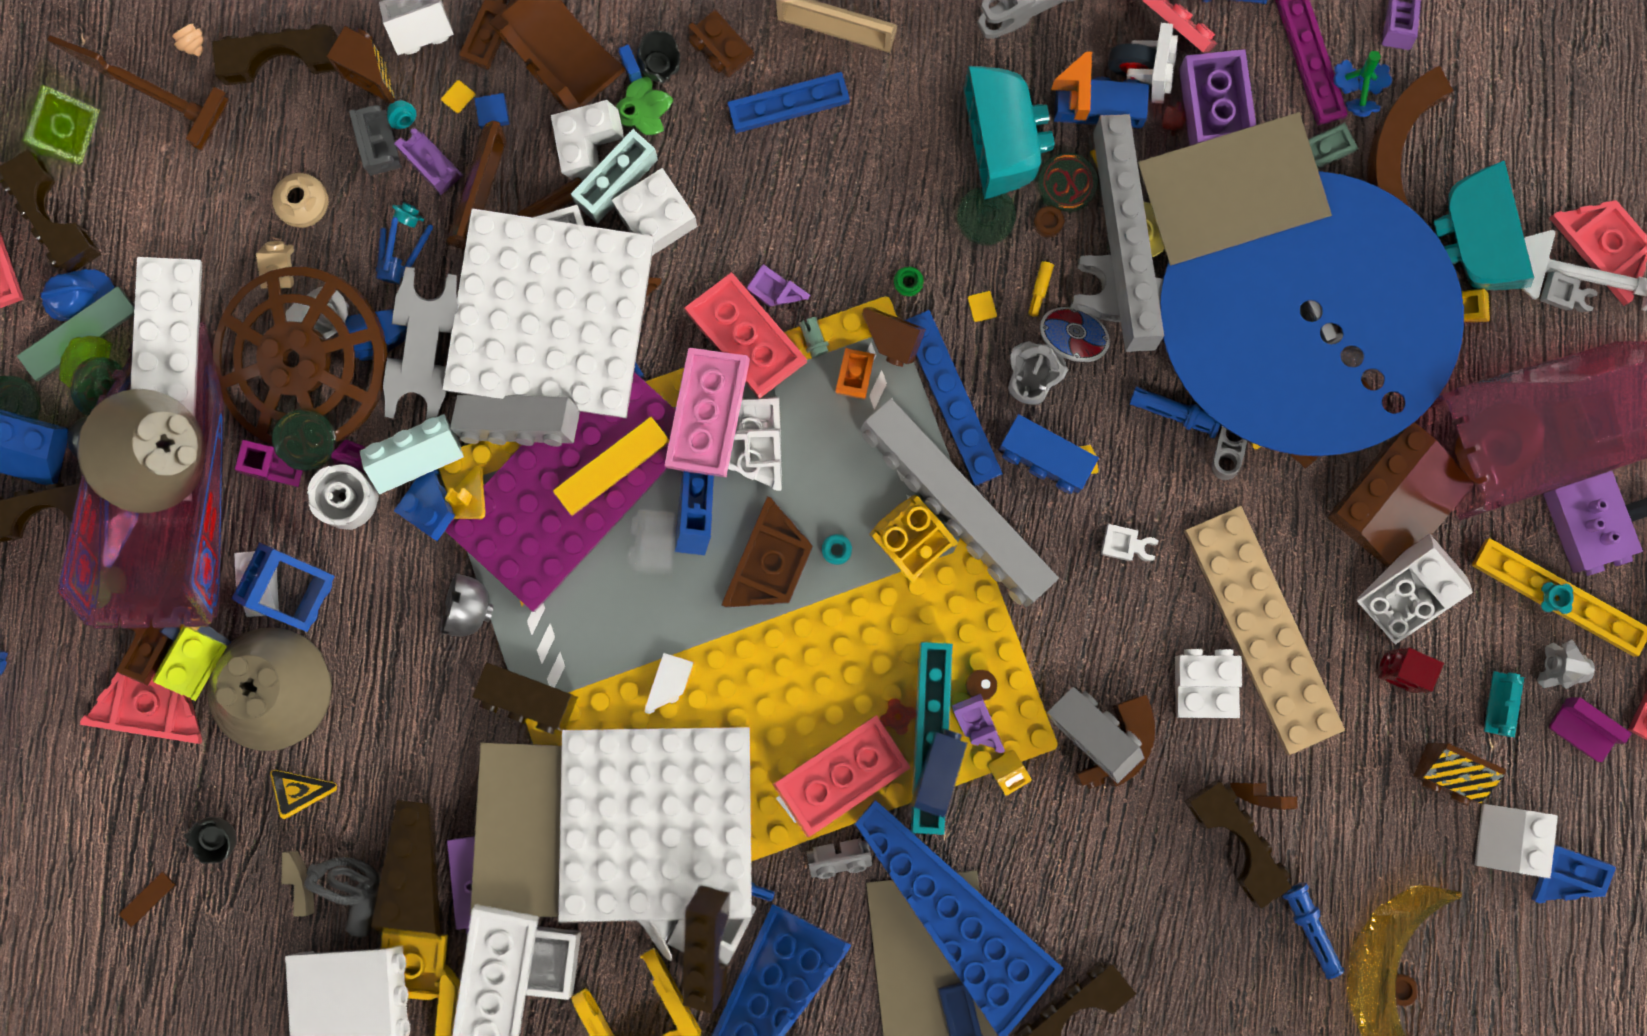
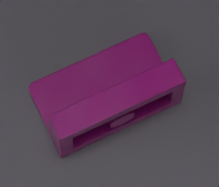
M1581 697L1567 698L1549 725L1551 731L1596 762H1603L1614 744H1626L1632 735L1630 731Z

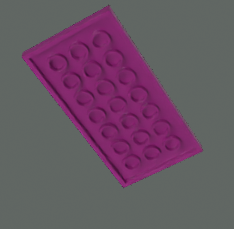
M634 372L627 419L580 412L574 443L550 446L545 443L534 442L531 446L522 445L484 485L485 517L483 519H453L445 531L532 612H536L667 470L664 464L669 444L573 516L570 515L553 490L650 417L654 419L670 440L676 409Z

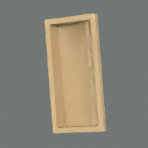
M776 0L777 16L780 21L890 53L897 32L896 24L815 0Z

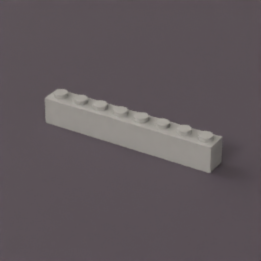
M1130 114L1103 115L1098 120L1093 132L1125 352L1156 350L1163 339L1164 330Z
M892 398L863 423L860 430L863 432L862 437L866 443L873 448L876 446L883 454L885 463L891 469H897L903 475L907 487L913 492H918L925 499V505L933 514H939L943 518L948 531L955 537H960L967 544L968 552L975 559L983 561L988 567L989 575L995 581L1002 582L1009 589L1008 594L1014 602L1019 605L1023 604L1027 608L1059 579Z

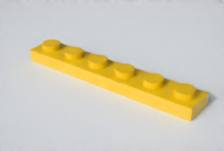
M1490 538L1485 539L1471 565L1539 604L1544 601L1543 584L1547 582H1552L1554 585L1569 584L1573 588L1574 596L1571 612L1568 614H1562L1560 611L1555 610L1553 612L1633 657L1640 655L1647 642L1646 625ZM1558 595L1555 596L1556 601L1559 600Z

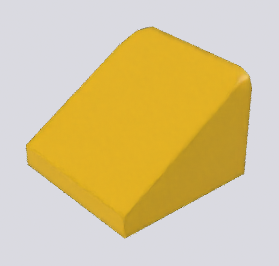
M1484 288L1461 291L1464 306V322H1489L1488 292Z
M1014 750L1009 751L988 765L1005 796L1032 780Z

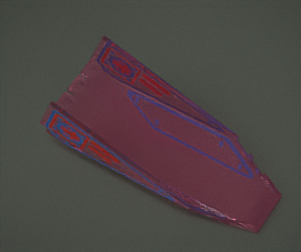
M200 322L195 419L205 439L206 453L202 476L198 485L192 491V500L182 501L169 509L159 512H128L119 509V507L111 504L104 498H100L89 486L83 474L81 476L57 591L83 624H92L94 629L118 628L120 619L122 628H149L151 619L154 628L181 627L182 618H184L185 627H209L212 618H217L220 600L224 400L205 322ZM133 342L128 348L129 359L122 370L116 369L112 376L115 382L106 396H99L97 404L111 395L131 390Z

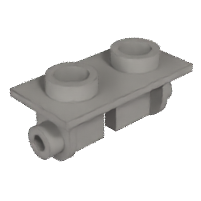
M861 838L840 842V854H835L834 844L812 847V851H807L811 878L827 879L839 872L859 873L866 870L867 867L872 866L868 843L866 840L861 841Z

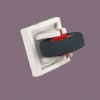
M1161 23L1158 41L1133 40L1132 44H1121L1113 47L1109 54L1108 66L1111 71L1127 77V80L1136 79L1143 84L1152 85V103L1163 104L1165 93L1171 94L1173 66L1176 63L1178 36L1173 35V24Z

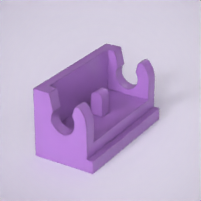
M416 128L411 129L412 136L409 140L405 141L399 138L394 144L412 166L442 195L463 175L423 133H420Z

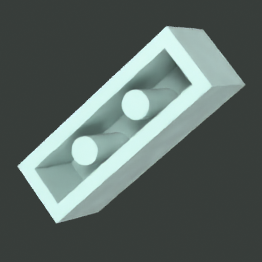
M632 129L571 193L575 204H578V207L598 224L614 207L612 199L633 187L658 161L655 148Z
M445 414L436 418H429L420 425L408 430L399 431L388 439L372 443L365 449L360 450L363 469L379 494L464 457L460 441L450 429L451 425Z

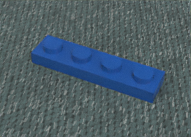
M839 72L727 103L735 133H740L849 104L850 98L843 74Z

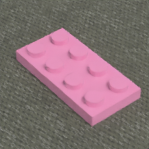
M688 348L664 464L667 469L726 478L750 361L748 356Z

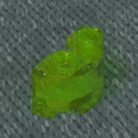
M99 336L73 338L60 360V380L73 391L72 382L77 370L79 372L82 367L92 362L107 364L113 344ZM89 364L87 367L83 368L79 373L77 380L75 376L74 392L75 380L76 393L81 394L84 391L83 388L86 385L94 384L88 377L82 382H78V380L82 378V376L90 367L102 364ZM94 369L89 375H90L96 382H97V381H100V380H98V379L96 378V375H95V370H96V369ZM94 387L89 388L85 393V397H91L93 401H96L99 390Z

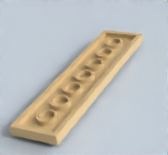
M1242 506L1185 530L1184 533L1286 755L1296 753L1345 731Z

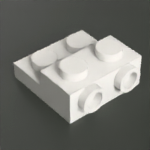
M1184 649V655L1175 656L1176 718H1240L1239 687H1242V656H1233V650L1228 649L1215 650V656L1203 655L1202 649Z

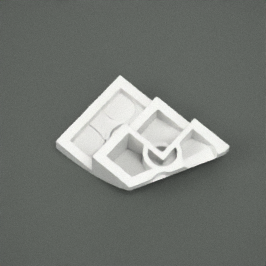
M779 397L742 398L728 469L737 471L749 479H755L776 491L782 490Z

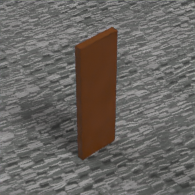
M161 872L119 915L132 928L176 884L164 872Z

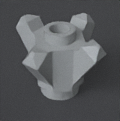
M1573 639L1561 644L1562 647L1555 643L1545 647L1547 657L1545 660L1546 670L1540 672L1537 682L1543 688L1561 684L1565 689H1568L1577 683H1586L1592 679L1595 672L1594 663L1586 655L1581 654Z

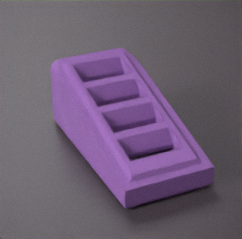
M1389 0L1383 31V46L1405 50L1412 48L1418 34L1421 0H1410L1412 3Z

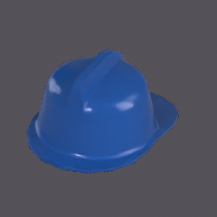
M84 269L57 274L51 277L46 282L40 295L45 311L52 318L59 321H68L113 290L114 286L111 279L103 272L95 269Z

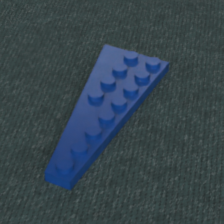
M874 800L854 823L996 1034L998 1036H1008L1064 968L881 804Z
M772 904L712 1036H785L847 954L851 944L790 911Z

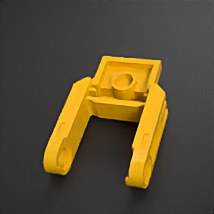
M382 933L381 949L403 945V955L406 958V968L404 971L405 987L408 991V999L431 1000L438 998L435 1036H452L461 981L450 967L445 965L448 935L441 934V940Z
M652 948L642 954L640 958L645 961L654 978L652 983L677 1027L676 1030H671L662 1036H700L702 1030L690 1008L683 1006V996L658 951ZM587 988L571 997L573 1005L590 1036H614L594 997Z

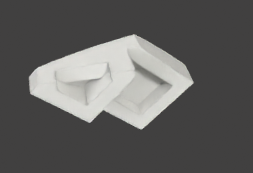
M666 653L663 654L646 704L645 713H653L655 709L667 703L672 704L679 701V696L684 693L693 662Z

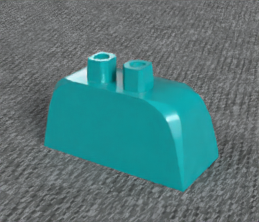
M968 66L963 91L985 200L1031 183L1038 174L1041 165V153L1053 150L1055 142L1052 131L1037 133L1036 125L1048 124L1049 122L1047 104L1032 105L1029 87L1020 74L1001 68Z
M1504 160L1457 182L1451 188L1448 195L1449 215L1434 220V228L1438 238L1454 234L1456 243L1444 246L1452 264L1461 263L1469 284L1477 289L1508 290L1529 288L1534 280Z

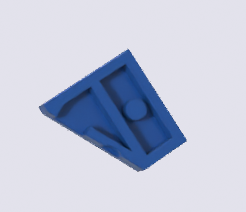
M437 469L416 478L394 510V512L436 541L439 540L455 517L452 506L445 500L447 493L445 488L439 484L436 476L439 474Z
M1554 844L1551 877H1539L1531 899L1537 903H1546V900L1563 899L1567 901L1576 900L1583 896L1589 898L1604 897L1616 867Z

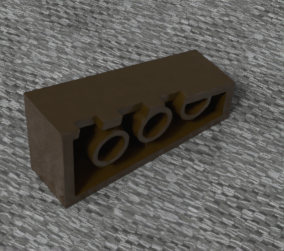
M397 800L371 924L380 933L441 940L435 812L428 803Z

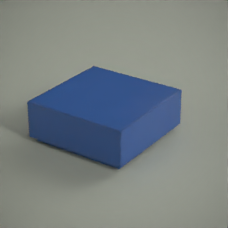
M629 44L619 48L620 58L630 82L632 83L642 78Z
M504 93L474 98L481 130L490 121H497L501 126L510 125Z

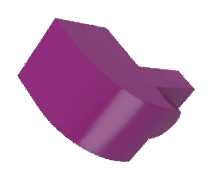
M242 440L235 471L257 479L299 488L305 464L297 461L306 462V458H296L288 453L292 457L290 458L285 452L275 450L274 447Z

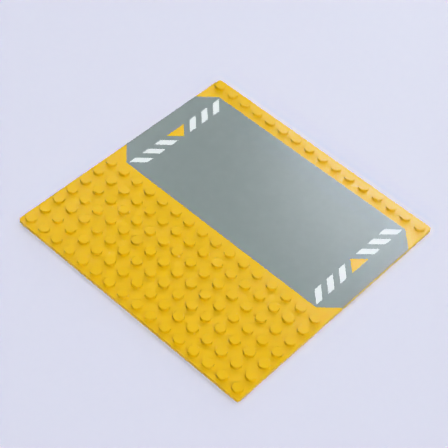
M886 296L817 320L824 341L829 343L827 346L828 352L821 356L812 358L810 353L806 352L807 343L801 327L784 332L806 357L807 363L763 396L779 397L782 490L776 491L755 479H749L741 473L729 469L726 478L714 476L711 538L705 556L675 552L676 523L682 471L667 469L536 612H532L468 553L476 579L485 586L488 592V603L493 604L490 620L507 669L578 697L565 730L750 727L751 862L854 824L874 800L887 811L911 803L918 655L921 642L953 644L949 730L961 734L960 741L967 743L955 786L990 774L991 771L988 765L1009 751L1014 750L1021 762L1055 750L1058 745L997 581L989 575L988 567L983 561L975 559L968 552L967 544L960 537L952 535L958 544L944 552L917 577L914 583H911L869 535L876 524L901 502L913 495H917L923 503L925 501L918 492H913L907 487L903 475L897 469L893 470L885 463L883 454L876 446L874 448L871 447L863 439V432L860 429L872 414L892 398L951 462L915 363H904L903 367H899L887 362V356L878 352L862 315L864 308L873 307L897 317L890 298ZM845 348L875 354L865 400L835 393ZM684 368L645 381L674 409L677 406ZM745 383L742 398H758ZM479 441L478 444L462 446L463 458L439 468L446 491L448 492L449 488L455 489L475 466L482 468L484 486L522 445L517 442H506L504 445H497L489 441ZM768 496L775 501L783 513L813 545L812 551L790 603L723 607L721 604ZM939 514L935 515L945 526L946 522ZM833 534L845 536L852 545V554L849 560L840 565L830 564L822 555L824 540ZM835 544L831 547V552L834 555H840L843 552V548ZM666 653L693 662L684 693L679 696V701L672 704L667 703L655 709L653 713H645L646 704L663 654ZM987 670L996 678V693L984 702L1004 746L1005 752L1003 753L995 752L994 748L982 744L978 746L971 744L969 737L964 735L953 712L952 705L971 698L966 691L965 684L968 676L974 671ZM877 715L911 768L807 838L798 823L792 820L776 799L779 794L773 784ZM526 719L533 745L562 746V731L555 729L554 734H550L537 729L538 722Z

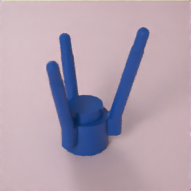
M392 218L387 248L386 228L382 227L380 229L378 263L375 270L377 272L376 278L384 282L399 284L400 279L403 278L405 267H412L427 241L433 225L429 224L404 266L401 265V259L392 256L398 218Z

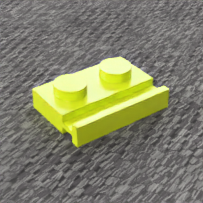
M183 625L152 680L158 685L196 701L227 646L222 642L214 640L212 637Z

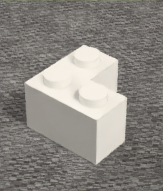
M608 100L551 115L561 173L571 180L579 177L581 180L585 179L600 164L597 152L598 145L624 139L619 110Z

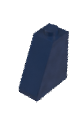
M944 729L942 734L934 733L910 803L914 808L945 818L967 746L966 742L960 741L961 734L948 729Z

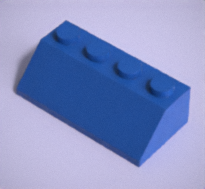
M0 409V473L42 485L57 484L67 446L69 428Z

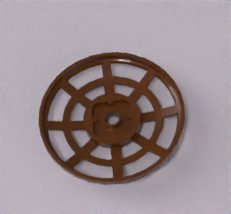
M285 267L271 270L256 277L242 287L229 302L221 316L213 346V369L217 387L233 417L247 431L262 441L282 448L281 439L268 434L272 418L283 421L289 415L294 414L276 410L282 394L296 395L302 413L295 414L286 421L296 415L310 414L297 416L288 423H302L307 419H314L320 422L318 418L334 409L345 395L362 403L347 423L330 433L331 444L329 434L326 435L322 424L308 422L307 424L314 439L309 440L310 442L318 443L321 441V436H318L316 432L321 433L324 437V444L322 446L312 447L306 442L307 449L311 450L337 443L358 430L373 412L383 391L387 362V346L384 331L377 314L367 299L354 286L339 276L309 267ZM306 276L325 282V285L316 298L301 294L281 295L279 277ZM267 282L268 300L255 307L245 318L244 322L232 315L240 301L251 290ZM337 289L345 294L356 306L364 318L368 329L349 333L341 317L327 305ZM298 303L307 305L310 308L302 322L287 321L283 304ZM271 309L275 324L264 335L251 328L260 315ZM321 314L333 324L339 337L325 340L323 335L314 328ZM226 327L237 333L233 351L235 371L223 375L222 344ZM246 339L258 346L256 354L257 363L243 368L242 352ZM372 341L374 367L371 384L368 391H365L351 384L355 368L354 345ZM343 349L344 367L342 376L339 378L329 372L331 363L330 353ZM292 350H295L299 355V363L295 367H292L288 362V355ZM261 375L264 382L270 387L265 402H262L255 395L247 380ZM239 383L247 399L255 408L261 411L257 427L250 424L239 412L231 399L228 387ZM322 383L335 389L326 402L314 408L309 395L310 392L317 389ZM299 441L287 442L288 449L304 450L303 443Z

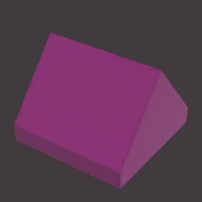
M345 439L331 454L335 465H349L363 474L365 472L360 450L366 447Z

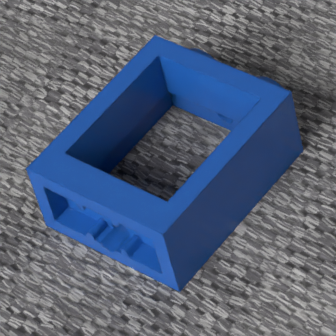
M259 543L232 600L244 607L308 632L310 626L318 617V610L324 598L332 589V581L335 576L263 543ZM280 561L314 575L294 617L259 603Z

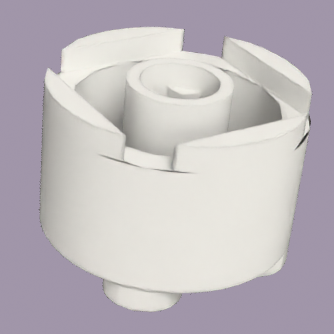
M342 464L327 466L319 470L312 477L307 491L308 504L315 517L333 527L348 530L356 529L371 518L379 498L378 492L368 476L349 465ZM341 492L345 493L346 496L343 502L339 497Z

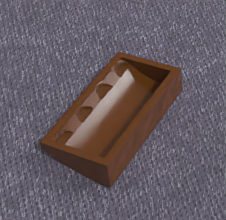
M490 121L483 127L447 238V244L465 250L471 210H485L507 142L501 125L497 121Z

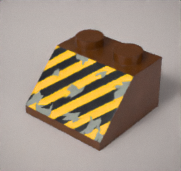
M345 26L326 57L341 78L392 104L396 100L384 59L379 53L380 49L372 42L373 37L362 29L357 28L354 31Z
M1427 743L1413 777L1423 781L1422 787L1436 793L1444 790L1451 794V800L1468 806L1469 803H1482L1505 776L1507 769L1449 743Z

